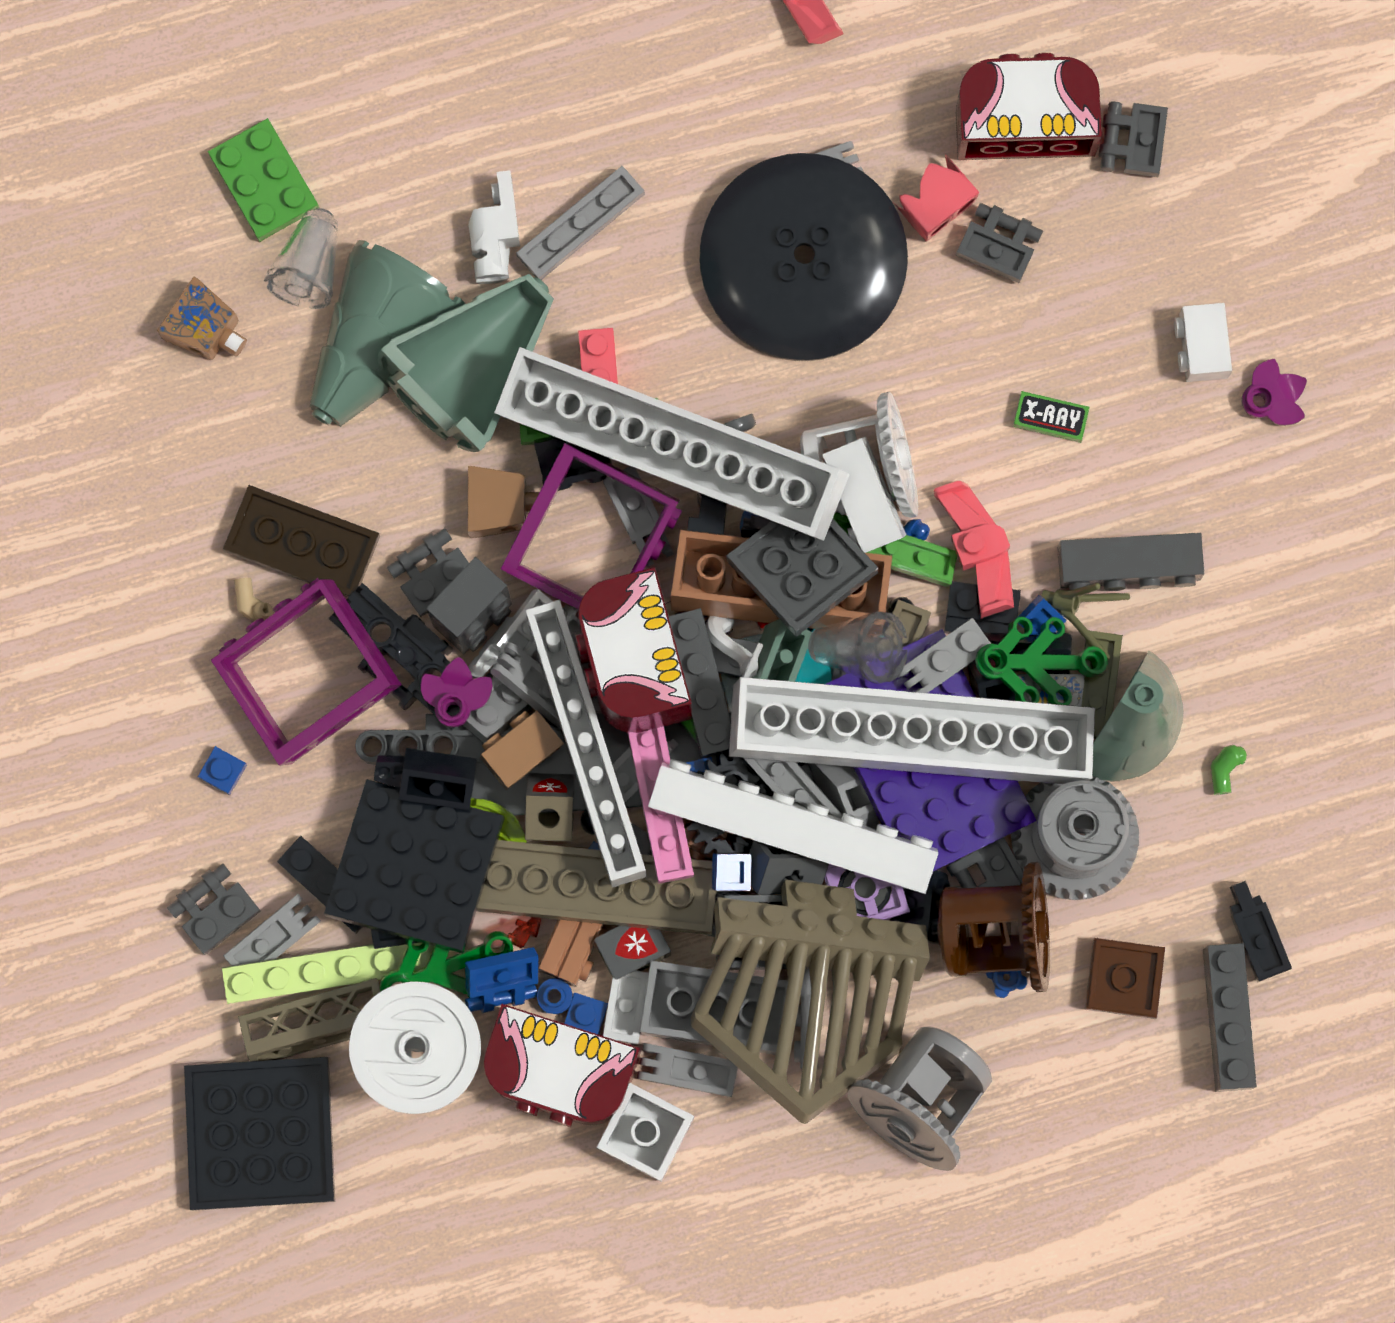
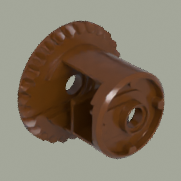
M1030 862L1024 867L1022 883L1020 885L978 888L945 887L940 895L937 928L938 941L946 973L951 977L966 976L967 973L1025 970L1026 973H1030L1031 987L1036 992H1046L1050 976V936L1046 889L1040 863ZM1012 922H1018L1019 934L1011 935ZM988 923H999L1001 935L985 936ZM969 924L971 928L972 937H969Z

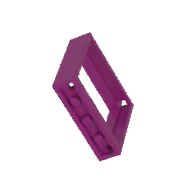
M566 442L516 537L501 570L579 610L583 595L521 564L574 459L665 505L630 573L644 570L650 558L657 561L666 543L660 538L666 526L671 529L674 528L682 510L676 508L680 501L679 499Z
M317 578L310 584L303 585L300 589L302 593L293 600L287 598L273 608L275 612L266 620L260 618L251 623L245 629L247 634L239 640L233 638L223 644L224 647L219 650L220 653L211 659V662L279 766L293 764L402 685L333 580H319ZM326 598L377 678L288 741L237 662Z

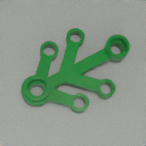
M1018 617L1009 624L1008 633L998 645L987 644L978 650L975 657L978 671L988 679H1000L1016 694L1015 701L1027 702L1023 696L1024 692L1031 696L1032 703H1038L1040 695L1035 687L1027 686L1012 669L1023 670L1048 694L1049 704L1066 706L1072 701L1070 690L1060 686L1045 670H1078L1086 677H1095L1102 673L1108 665L1105 652L1095 646L1088 647L1078 655H1042L1048 646L1065 632L1064 623L1056 617L1048 619L1041 625V633L1023 654H1009L1020 640L1031 635L1033 631L1032 623L1028 618ZM1017 623L1024 627V634L1017 630ZM1049 624L1055 626L1057 630L1056 634H1053L1049 630ZM988 657L995 661V668L989 664ZM1085 659L1092 663V669L1087 666ZM1056 693H1060L1063 696V703L1057 700Z
M494 931L485 937L482 944L464 951L463 954L459 953L449 958L447 956L450 950L435 946L426 967L413 973L420 953L425 952L429 945L422 943L419 946H413L411 944L413 940L406 939L408 948L398 970L390 971L382 978L380 992L391 987L395 982H433L467 994L469 997L466 991V979L453 974V972L465 968V962L513 952V944L506 933ZM495 940L503 941L502 946L498 949L491 948V944Z

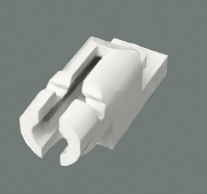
M510 170L497 172L498 183L491 184L494 205H501L474 209L469 220L471 250L473 256L478 258L474 261L475 280L478 284H492L509 279L510 247L520 246Z
M534 589L516 614L505 619L495 634L482 647L479 655L470 663L468 667L473 678L483 677L490 667L494 664H499L497 659L501 653H505L503 649L508 642L516 644L531 657L536 650L525 610L553 601L539 589ZM491 673L486 675V677L492 679V691L503 684Z

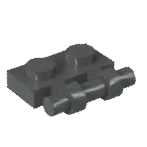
M1109 102L1108 112L1103 116L1102 126L1105 128L1104 143L1100 144L1099 157L1102 158L1100 170L1112 172L1114 171L1115 159H1124V173L1159 177L1168 107L1133 103L1131 116L1121 115L1122 103ZM1120 129L1129 130L1127 146L1117 144Z
M980 203L975 216L987 221L984 227L972 221L970 222L956 256L1020 283L1034 253V249L1023 245V241L1027 238L1038 243L1043 230L1032 226V221L1025 218L1019 220L1003 213L1004 209L996 205L992 208ZM998 225L1014 232L1013 239L994 232L996 226Z
M445 528L434 536L430 533L424 537L422 544L409 553L406 551L396 556L398 560L387 567L394 579L405 571L411 578L400 588L420 617L428 613L426 608L469 564L459 548H456L447 555L441 547L452 540ZM432 554L437 562L420 573L415 564Z
M1004 837L949 863V866L946 867L951 877L955 876L962 888L1020 885L1023 878V871ZM977 864L986 880L985 883L979 886L976 885L968 871V868Z
M224 863L214 871L209 869L205 872L200 882L188 891L184 889L177 894L176 897L178 899L167 907L175 918L186 910L193 918L186 922L182 928L204 955L261 912L240 883L237 882L228 890L221 884L222 881L232 874ZM213 890L218 898L201 910L196 902Z

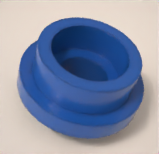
M548 979L540 985L537 991L539 1006L550 1014L563 1013L570 1007L572 1002V989L568 983L561 979ZM553 989H557L561 993V999L557 1003H552L548 999V994Z

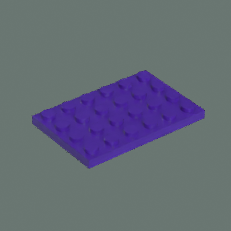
M943 629L824 685L915 692L923 688L919 682L908 690L904 685L906 681L914 677L912 671L910 670L908 674L900 678L895 672L946 637ZM962 669L928 692V694L976 698ZM853 767L881 825L897 829V836L911 840L912 835H917L933 841L932 847L937 848L939 852L933 871L1037 821L1017 780Z

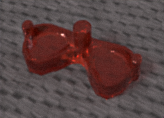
M531 917L527 922L517 919L515 925L519 927L512 933H508V938H511L512 944L521 949L525 946L530 936L536 938L542 919Z

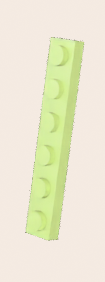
M414 943V944H412V945H413V946H419V945H421L422 943ZM373 944L222 967L227 1004L351 985L374 978L382 980L390 971L398 970L408 945L374 949ZM429 945L425 952L420 953L413 973L426 967L435 946Z

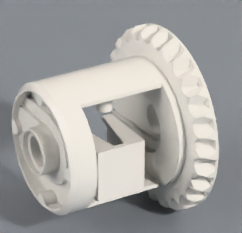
M891 392L881 393L878 397L876 415L805 430L800 438L801 454L823 462V450L828 448L824 438L825 435L844 431L846 443L848 444L857 440L854 429L875 424L880 458L892 501H897L902 515L909 518L918 515L917 487L909 445L898 406Z
M405 982L384 989L362 1008L354 1022L350 1035V1062L354 1075L361 1087L372 1099L382 1106L407 1114L428 1113L452 1103L464 1093L472 1082L479 1066L481 1037L471 1011L455 994L431 983ZM412 1051L425 1052L419 1058H412L411 1054Z

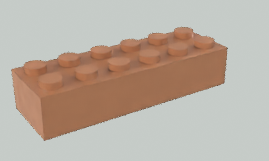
M680 530L671 592V611L684 613L701 608L703 615L763 623H771L779 619L727 562V555L749 538ZM865 553L878 567V573L808 628L883 637L892 556Z

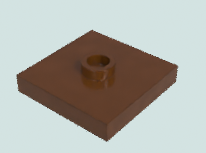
M1094 938L1085 1010L1157 1019L1165 947Z

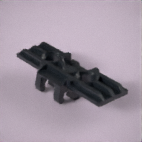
M362 583L346 599L371 639L372 630L375 626L386 624L391 628V635L388 640L384 642L373 640L383 656L387 655L392 660L394 659L414 679L407 689L401 685L391 694L400 701L399 706L403 710L408 709L418 700L436 716L435 707L427 703L422 696L421 681L424 674L432 675L435 670L441 674L443 673L446 666L450 663L444 655L448 656L453 651V647L445 640H441L417 615L412 614L404 620ZM334 612L329 617V620L352 640ZM364 658L360 662L358 669L363 673L368 672L376 679L377 676ZM458 705L449 706L447 714L450 716L458 714L460 707Z

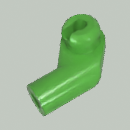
M1229 745L1224 747L1212 761L1211 774L1214 795L1232 793L1230 773L1237 765L1244 764L1247 758L1246 751L1241 746Z

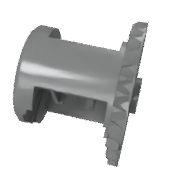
M1092 777L1089 781H1073L1066 784L1040 782L1027 793L1025 797L1037 821L1011 833L1012 848L1022 871L1030 862L1040 863L1046 893L1068 900L1090 899L1108 892L1124 879L1137 856L1139 827L1130 802L1123 796L1120 790L1116 789L1110 782L1100 780L1098 777Z
M930 1026L920 1027L880 1082H872L869 1079L856 1081L848 1090V1099L863 1121L893 1147L926 1166L950 1171L956 1167L960 1159L959 1146L955 1144V1139L952 1136L992 1082V1076L984 1060L963 1041L939 1028ZM947 1084L957 1091L949 1102L941 1099L937 1103V1107L942 1112L936 1118L922 1105L931 1106Z

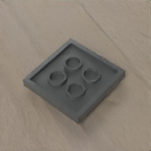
M834 519L831 521L824 541L771 521L727 555V562L795 637L878 573V567Z

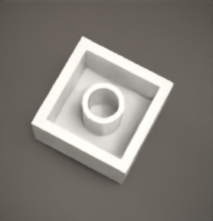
M629 1083L624 1101L612 1116L597 1149L662 1182L694 1120V1116Z

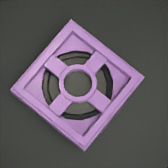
M829 864L824 877L826 885L854 889L857 916L889 920L890 918L910 912L902 886Z

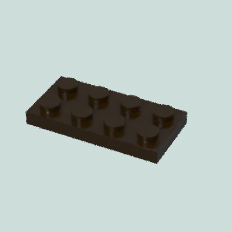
M248 485L223 550L226 553L307 583H311L317 578L319 580H333L343 596L349 597L362 584L379 541L380 533Z

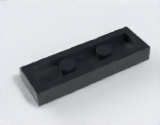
M300 836L280 857L277 863L324 906H327L338 869L307 840ZM343 922L355 934L362 928V926Z

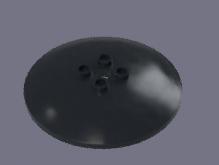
M795 153L773 157L750 167L737 176L723 190L712 206L703 228L699 263L701 278L708 300L723 324L736 337L752 348L773 357L792 361H814L835 357L848 352L869 339L884 324L902 293L908 266V250L904 227L899 214L890 198L872 178L855 166L840 159L813 153ZM802 245L809 246L814 252V259L807 264L799 263L794 257V251L797 247Z

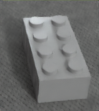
M651 960L640 1030L641 1035L712 1045L691 1027V1016L713 970ZM727 973L710 1008L709 1015L719 1023L738 973ZM752 977L734 1025L733 1036L745 1046L748 1041L764 977ZM778 979L760 1053L776 1054L788 985L786 980Z

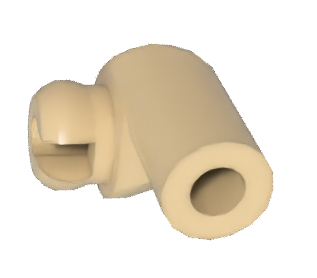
M251 578L234 580L237 610L240 614L252 622L260 618L266 620L273 615V609L269 603H264L253 596Z

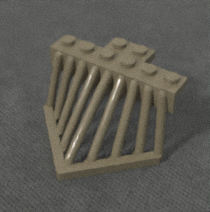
M785 880L781 888L783 906L717 898L714 905L716 936L711 946V954L720 956L691 1016V1027L799 1122L806 1124L845 1095L856 1081L866 1079L899 1053L902 1047V1032L913 981H920L930 960L926 925L857 916L854 889ZM739 957L742 958V965L719 1023L709 1015V1011L734 958ZM759 960L765 961V975L748 1041L745 1046L733 1036V1030ZM784 963L787 967L788 985L774 1065L771 1069L759 1058L780 971ZM807 966L809 967L811 999L799 1092H797L787 1082V1069L805 967ZM828 970H831L833 994L823 1069L819 1078L820 1089L814 1093ZM851 972L855 989L845 1053L841 1062L843 1072L836 1077L848 982ZM871 975H874L877 984L866 1040L863 1045L865 1055L858 1060ZM892 978H895L898 981V987L889 1030L885 1040L879 1044Z

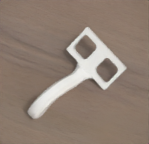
M710 616L706 623V629L711 643L739 663L742 677H754L759 669L758 657L763 644L758 643L754 653L751 654L747 649L725 634L732 629L734 619ZM731 702V704H730V706H729V709H728V710L731 711V712H732V702Z

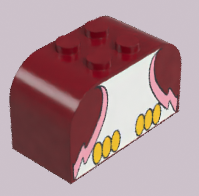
M1038 53L1033 58H1020L1018 54H1003L999 58L986 59L976 63L966 72L962 79L956 105L957 160L1095 157L1102 138L1100 88L1095 73L1087 64L1078 59L1055 57L1053 53Z
M655 567L603 580L593 585L581 600L579 607L581 634L575 635L580 662L581 664L588 663L589 668L584 669L590 697H597L600 710L605 719L621 731L636 733L691 720L692 703Z
M501 1004L485 1053L484 1069L492 1087L502 1097L515 1102V1109L520 1112L537 1117L540 1110L551 1114L549 1119L552 1122L570 1128L573 1121L584 1125H599L611 1120L612 1116L621 1107L629 1083L632 1082L641 1050L639 1047Z

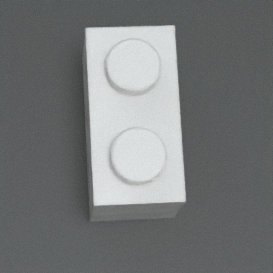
M1225 303L1183 306L1179 317L1174 318L1176 339H1182L1183 351L1178 352L1179 371L1185 372L1186 382L1228 379L1232 372Z

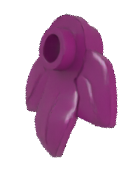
M1275 359L1264 361L1255 368L1252 375V385L1247 387L1242 395L1243 409L1252 417H1267L1277 425L1296 424L1305 418L1303 410L1295 402L1302 395L1307 379L1295 374H1280L1279 366ZM1261 396L1265 401V405L1261 407L1256 406L1253 403V397Z
M460 657L455 658L446 666L441 677L424 674L421 681V693L424 700L435 707L437 719L447 727L463 725L468 720L471 711L485 706L490 698L493 687L490 677L473 679L469 667ZM458 705L460 710L458 714L450 716L447 714L448 707Z

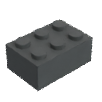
M475 557L426 610L433 627L464 655L469 649L473 652L476 651L487 639L484 633L493 624L499 626L511 613L509 607L512 605L507 585Z

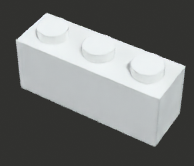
M866 436L822 454L825 460L823 463L850 474L837 508L841 515L847 514L852 526L848 528L849 537L864 553L906 536Z

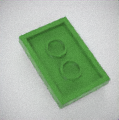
M268 118L208 151L210 158L259 242L320 209Z

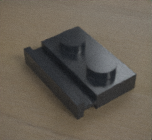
M952 581L949 588L944 633L950 634L973 618L982 632L1007 634L1009 624L1018 617L1021 590L1012 589L1014 608L980 618L977 584Z

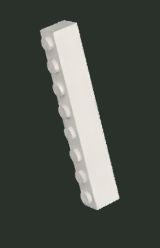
M557 600L525 610L611 886L613 888L645 878L646 869L561 602Z
M671 759L669 764L663 762L661 764L648 805L650 808L926 894L939 853L937 848L932 847V840L917 835H912L911 840L897 836V829L881 824L877 825V829H873L863 825L864 819L843 813L841 819L829 815V808L809 802L806 808L794 804V797L774 791L773 797L759 793V786L745 781H739V785L736 786L724 782L725 775L710 770H705L704 775L690 771L691 765L682 761Z

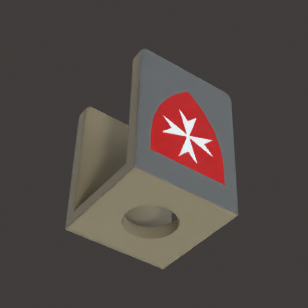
M528 774L525 840L572 841L575 775ZM544 809H553L557 812L539 814Z
M618 926L595 939L597 949L612 978L615 980L634 971H643L650 967L651 960L660 962L671 956V950L661 931L656 929Z

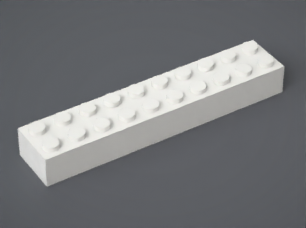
M519 347L494 412L517 423L823 541L850 475L834 466Z
M740 677L733 685L729 756L1053 784H1066L1081 780L1089 781L1092 779L1095 708Z

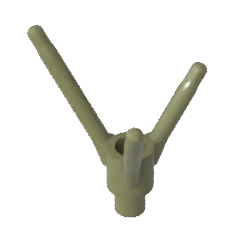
M1099 583L1067 591L1057 589L1056 592L1044 590L1041 596L1055 610L1061 611V615L1073 624L1091 646L1102 649L1109 660L1110 655L1080 622L1075 613L1078 611L1081 602L1129 600L1130 594H1087L1100 589Z

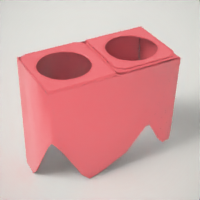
M946 154L947 168L930 163L925 169L920 182V199L906 194L899 195L904 209L893 203L926 242L947 226L950 221L969 208L979 195V191Z

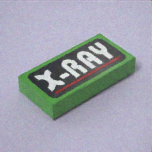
M1021 391L1013 427L1081 443L1090 407Z

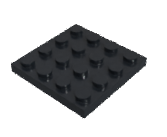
M366 779L324 912L325 916L463 954L502 829L504 816L470 807L469 810L398 800L400 788Z
M329 1057L184 1066L191 1211L336 1202Z

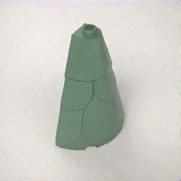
M358 240L348 256L338 302L334 306L327 343L321 349L310 401V407L314 410L312 415L328 426L331 422H334L341 427L389 392L390 385L386 379L390 376L387 368L385 370L380 368L378 353L391 339L429 323L437 316L466 304L457 296L454 300H451L448 290H446L447 287L423 269L377 244L371 250L367 248L369 243L365 240Z
M527 274L473 298L472 302L441 314L433 321L391 339L378 353L380 368L382 370L387 368L390 373L386 381L404 405L441 438L447 440L452 436L459 440L457 443L458 448L470 452L481 451L486 443L491 440L501 417L494 412L519 347L533 352L554 300L548 293L547 285L539 278H533L530 274Z
M1148 651L1132 677L1131 684L1093 742L1092 777H1098L1100 780L1107 782H1120L1121 780L1140 777L1158 766L1168 756L1178 739L1184 714L1181 694L1169 668L1151 651Z

